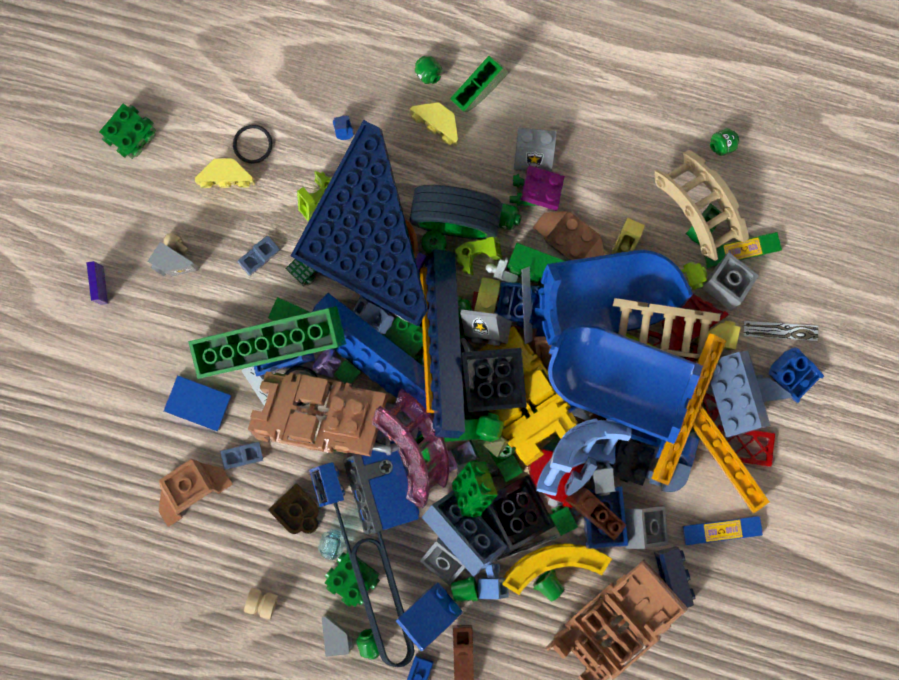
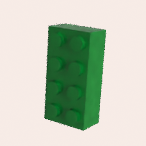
M516 242L507 270H510L509 273L520 277L522 269L530 267V282L538 284L542 280L547 264L564 262V260Z

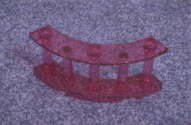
M401 389L395 406L388 411L382 406L376 409L372 425L384 433L390 441L394 440L400 450L398 452L404 465L408 466L409 470L406 499L420 508H424L427 504L429 490L436 483L443 488L447 485L449 477L448 452L443 437H435L431 415L427 413L426 409L412 395ZM401 411L405 412L412 419L406 426L395 417ZM416 427L419 428L424 437V440L418 445L410 434ZM428 447L430 461L426 464L422 451Z

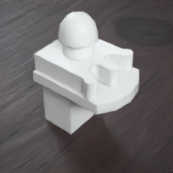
M506 257L505 260L500 259L497 266L491 263L486 265V270L489 273H494V279L502 282L516 283L518 276L504 271L509 258Z

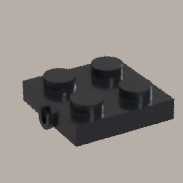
M618 439L615 448V463H610V466L613 468V475L620 478L621 481L627 483L629 481L643 486L655 449L644 446L636 440L626 441Z

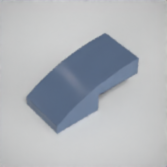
M267 235L254 245L252 250L242 256L238 263L251 276L274 257L280 249Z
M472 440L438 456L435 461L442 475H445L457 469V465L466 464L479 458V455Z
M259 442L220 451L224 470L263 461Z
M588 456L580 473L572 471L565 485L566 495L570 496L578 491L591 478L597 468L596 459Z

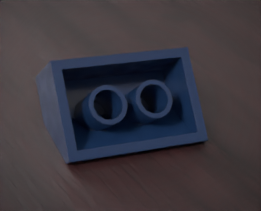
M675 546L654 552L661 579L687 608L693 606V600L696 598L693 588L689 587L688 581L691 579L688 569L684 568L683 562L686 560L683 550Z

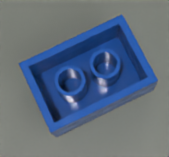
M622 486L615 487L614 492H610L609 495L599 496L592 489H588L626 524ZM584 517L586 548L598 549L628 546L626 526L618 537L613 540Z

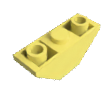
M439 102L416 105L410 108L413 120L419 124L422 122L427 125V130L434 135L438 133L446 144L457 146L458 136L455 116L452 111Z
M233 158L213 159L195 177V182L201 188H211L212 185H219L221 188H230L231 185L247 188L250 185H255L253 177Z

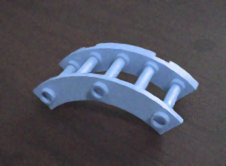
M592 419L571 428L559 441L552 458L541 472L536 491L556 496L558 485L566 472L570 473L573 467L585 463L588 456L596 459V462L614 464V446L618 439L629 441L631 438V427L610 419L599 421ZM609 439L606 445L595 444L597 440Z

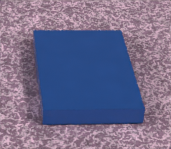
M177 375L164 412L218 432L232 396Z

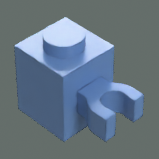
M500 564L488 565L486 567L487 577L478 579L477 591L479 599H503L509 597V589L502 585L506 578L499 577Z

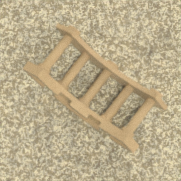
M687 150L683 153L684 164L668 174L659 169L654 170L655 183L657 187L665 191L677 202L685 216L690 220L697 234L702 254L716 261L718 259L716 248L732 238H736L741 242L749 239L744 217L740 218L737 210L740 206L722 177L715 169L710 170L705 165L706 161L703 158ZM686 171H690L696 176V178L681 187L673 180ZM704 183L712 193L694 203L686 192ZM717 200L723 212L706 222L699 210ZM726 219L729 231L713 240L710 229Z
M614 298L613 306L620 307V311H622L618 334L626 337L629 313H632V309L642 310L643 319L639 342L647 344L651 316H653L654 312L664 314L665 323L661 348L657 349L677 356L692 357L697 362L707 340L709 324H712V321H720V314L656 304H650L648 307V303ZM676 316L685 317L684 321H686L681 351L668 350L672 323ZM696 319H700L702 324L697 353L689 352L693 324L696 322Z

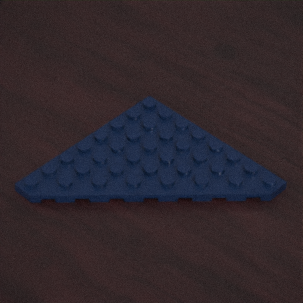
M363 120L290 256L419 327L428 307L381 128Z

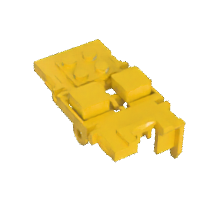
M513 326L510 328L507 344L500 343V346L487 344L478 351L521 348L525 392L527 394L526 409L530 417L526 418L525 415H522L520 410L522 408L489 411V413L499 415V420L503 421L504 427H506L503 429L502 435L509 439L508 445L516 448L515 451L520 460H523L524 464L528 466L544 455L537 443H541L543 439L550 437L549 435L557 432L560 439H562L564 434L578 423L572 412L568 411L571 408L569 403L555 392L551 383L542 372L544 370L549 378L548 370L537 354L534 355L530 346L525 344L518 330ZM531 402L539 405L536 407L538 412L535 414L529 406Z

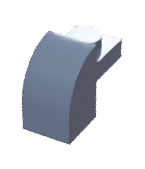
M362 296L353 309L355 314L382 334H385L391 327L394 319L391 312Z
M677 463L669 486L663 484L661 491L675 492L684 487L688 481L691 467ZM648 471L646 478L650 479L649 483L660 486V482L651 479L654 472Z

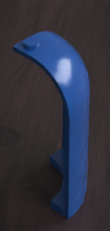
M635 250L547 264L541 283L544 284L543 293L540 294V309H544L545 321H542L543 330L548 345H552L553 342L557 343L565 329L576 325L597 326L614 333H619L622 311H620V307L613 306L614 298L648 303V307L650 304L682 308L693 293L679 267L669 258L654 251ZM632 309V313H629L627 331L641 329L642 310ZM654 312L649 326L665 320L663 318L664 314Z
M576 325L565 329L557 343H552L549 351L552 357L548 367V375L555 392L571 405L674 444L681 430L689 399L692 398L703 365L604 328L591 325Z

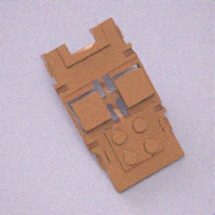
M266 371L260 389L263 393L268 394L262 412L252 410L248 430L258 440L269 442L271 439L273 442L310 450L333 453L335 449L338 452H350L371 457L388 398L386 393L356 387L353 389L350 383L344 385L341 381L303 374L296 376L292 372H290V375L276 372L273 374ZM329 397L326 404V408H329V412L317 411L318 405L324 406L326 398ZM301 400L305 404H310L309 409L298 407L297 402L299 403ZM316 415L327 416L326 420L321 421L316 441H314L315 434L319 425V420L317 419Z
M645 560L641 561L627 575L624 574L616 581L617 584L613 582L609 584L564 625L567 628L559 631L554 636V639L545 647L547 651L553 647L562 659L572 651L587 668L578 677L580 680H607L608 678L614 680L661 639L659 634L665 633L671 627V624L688 610L686 605ZM586 608H588V609L583 613L584 616L582 617L581 613H582ZM621 614L624 618L613 627L610 622ZM627 621L630 625L619 634L616 630ZM605 629L607 633L597 640L595 638L598 635L596 632ZM611 636L613 640L610 643V647L608 645L603 647L601 643ZM644 645L646 646L645 649H643L630 662H628L635 654H637L644 647Z

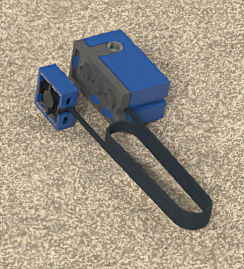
M401 449L392 452L391 455L373 450L371 457L357 454L343 459L364 534L377 532L380 541L378 542L372 538L362 539L354 545L352 551L337 502L343 501V496H345L344 488L338 480L339 470L337 466H334V463L331 462L309 470L319 506L322 507L334 503L379 655L385 664L392 667H404L410 663L415 652L414 644L402 629L407 645L406 657L403 661L396 664L389 660L357 560V550L364 542H371L377 546L399 618L404 613V609L381 531L419 519V508L413 500L414 491L408 483V471L406 466H403Z

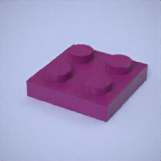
M529 165L526 170L520 200L557 211L565 176Z

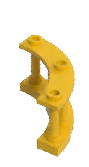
M549 545L528 553L514 563L502 577L506 578L502 585L520 595L523 589L541 573L567 566L588 569L602 576L612 558L598 550L588 549L583 545Z

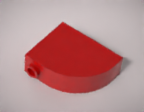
M540 448L544 455L528 465L530 477L536 487L540 474L552 458L554 451ZM585 463L573 467L570 473L566 472L559 482L556 496L544 494L551 499L563 502V506L574 508L565 500L568 497L565 493V485L572 471L580 473Z

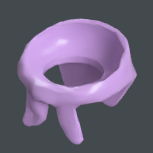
M334 349L324 350L314 362L313 370L316 374L334 377L335 370L341 366V360L338 359Z

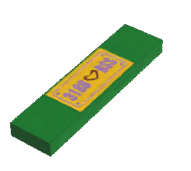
M778 232L749 238L745 242L737 241L721 245L716 248L718 256L716 261L705 255L704 258L707 268L716 267L728 252L741 261L782 251Z

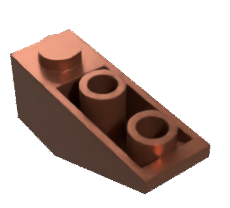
M581 487L565 499L579 513L613 540L618 537L626 526L621 519L584 487Z
M453 625L454 680H474L472 625Z

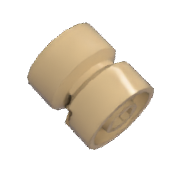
M251 588L244 612L252 615L259 612L260 617L271 620L278 595L269 592L263 595L262 591Z

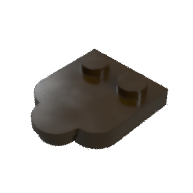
M297 483L268 508V511L291 534H298L301 531L311 534L318 527V520L316 518L319 512L318 505Z

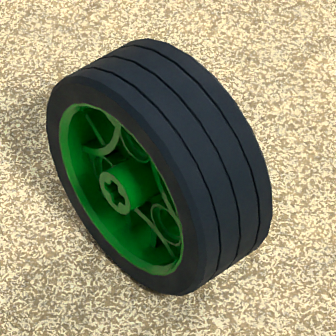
M421 185L414 190L409 220L412 225L427 231L438 230L447 236L467 239L495 238L498 234L503 204L494 196L475 190L446 185Z

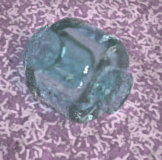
M330 529V531L322 533L318 551L323 558L335 560L337 557H340L345 546V540L341 532Z

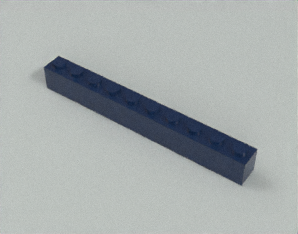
M433 249L432 254H429L425 260V267H427L426 284H428L427 302H429L427 317L430 319L428 336L431 337L429 354L432 357L430 373H432L433 378L431 382V391L433 392L432 410L434 411L432 425L433 429H435V437L458 439L465 432L455 252Z

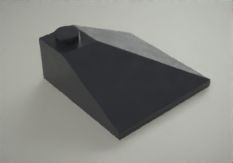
M521 348L462 352L464 413L527 407Z
M526 475L498 490L497 497L485 509L489 526L507 545L506 550L502 554L513 551L555 527L538 491H536L537 489L530 475Z

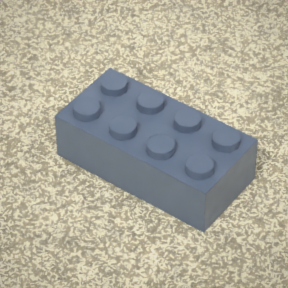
M741 351L719 358L710 383L726 437L771 426L749 351Z
M454 491L432 504L422 516L424 521L473 577L494 562L507 548V545L481 516L475 518L462 516Z

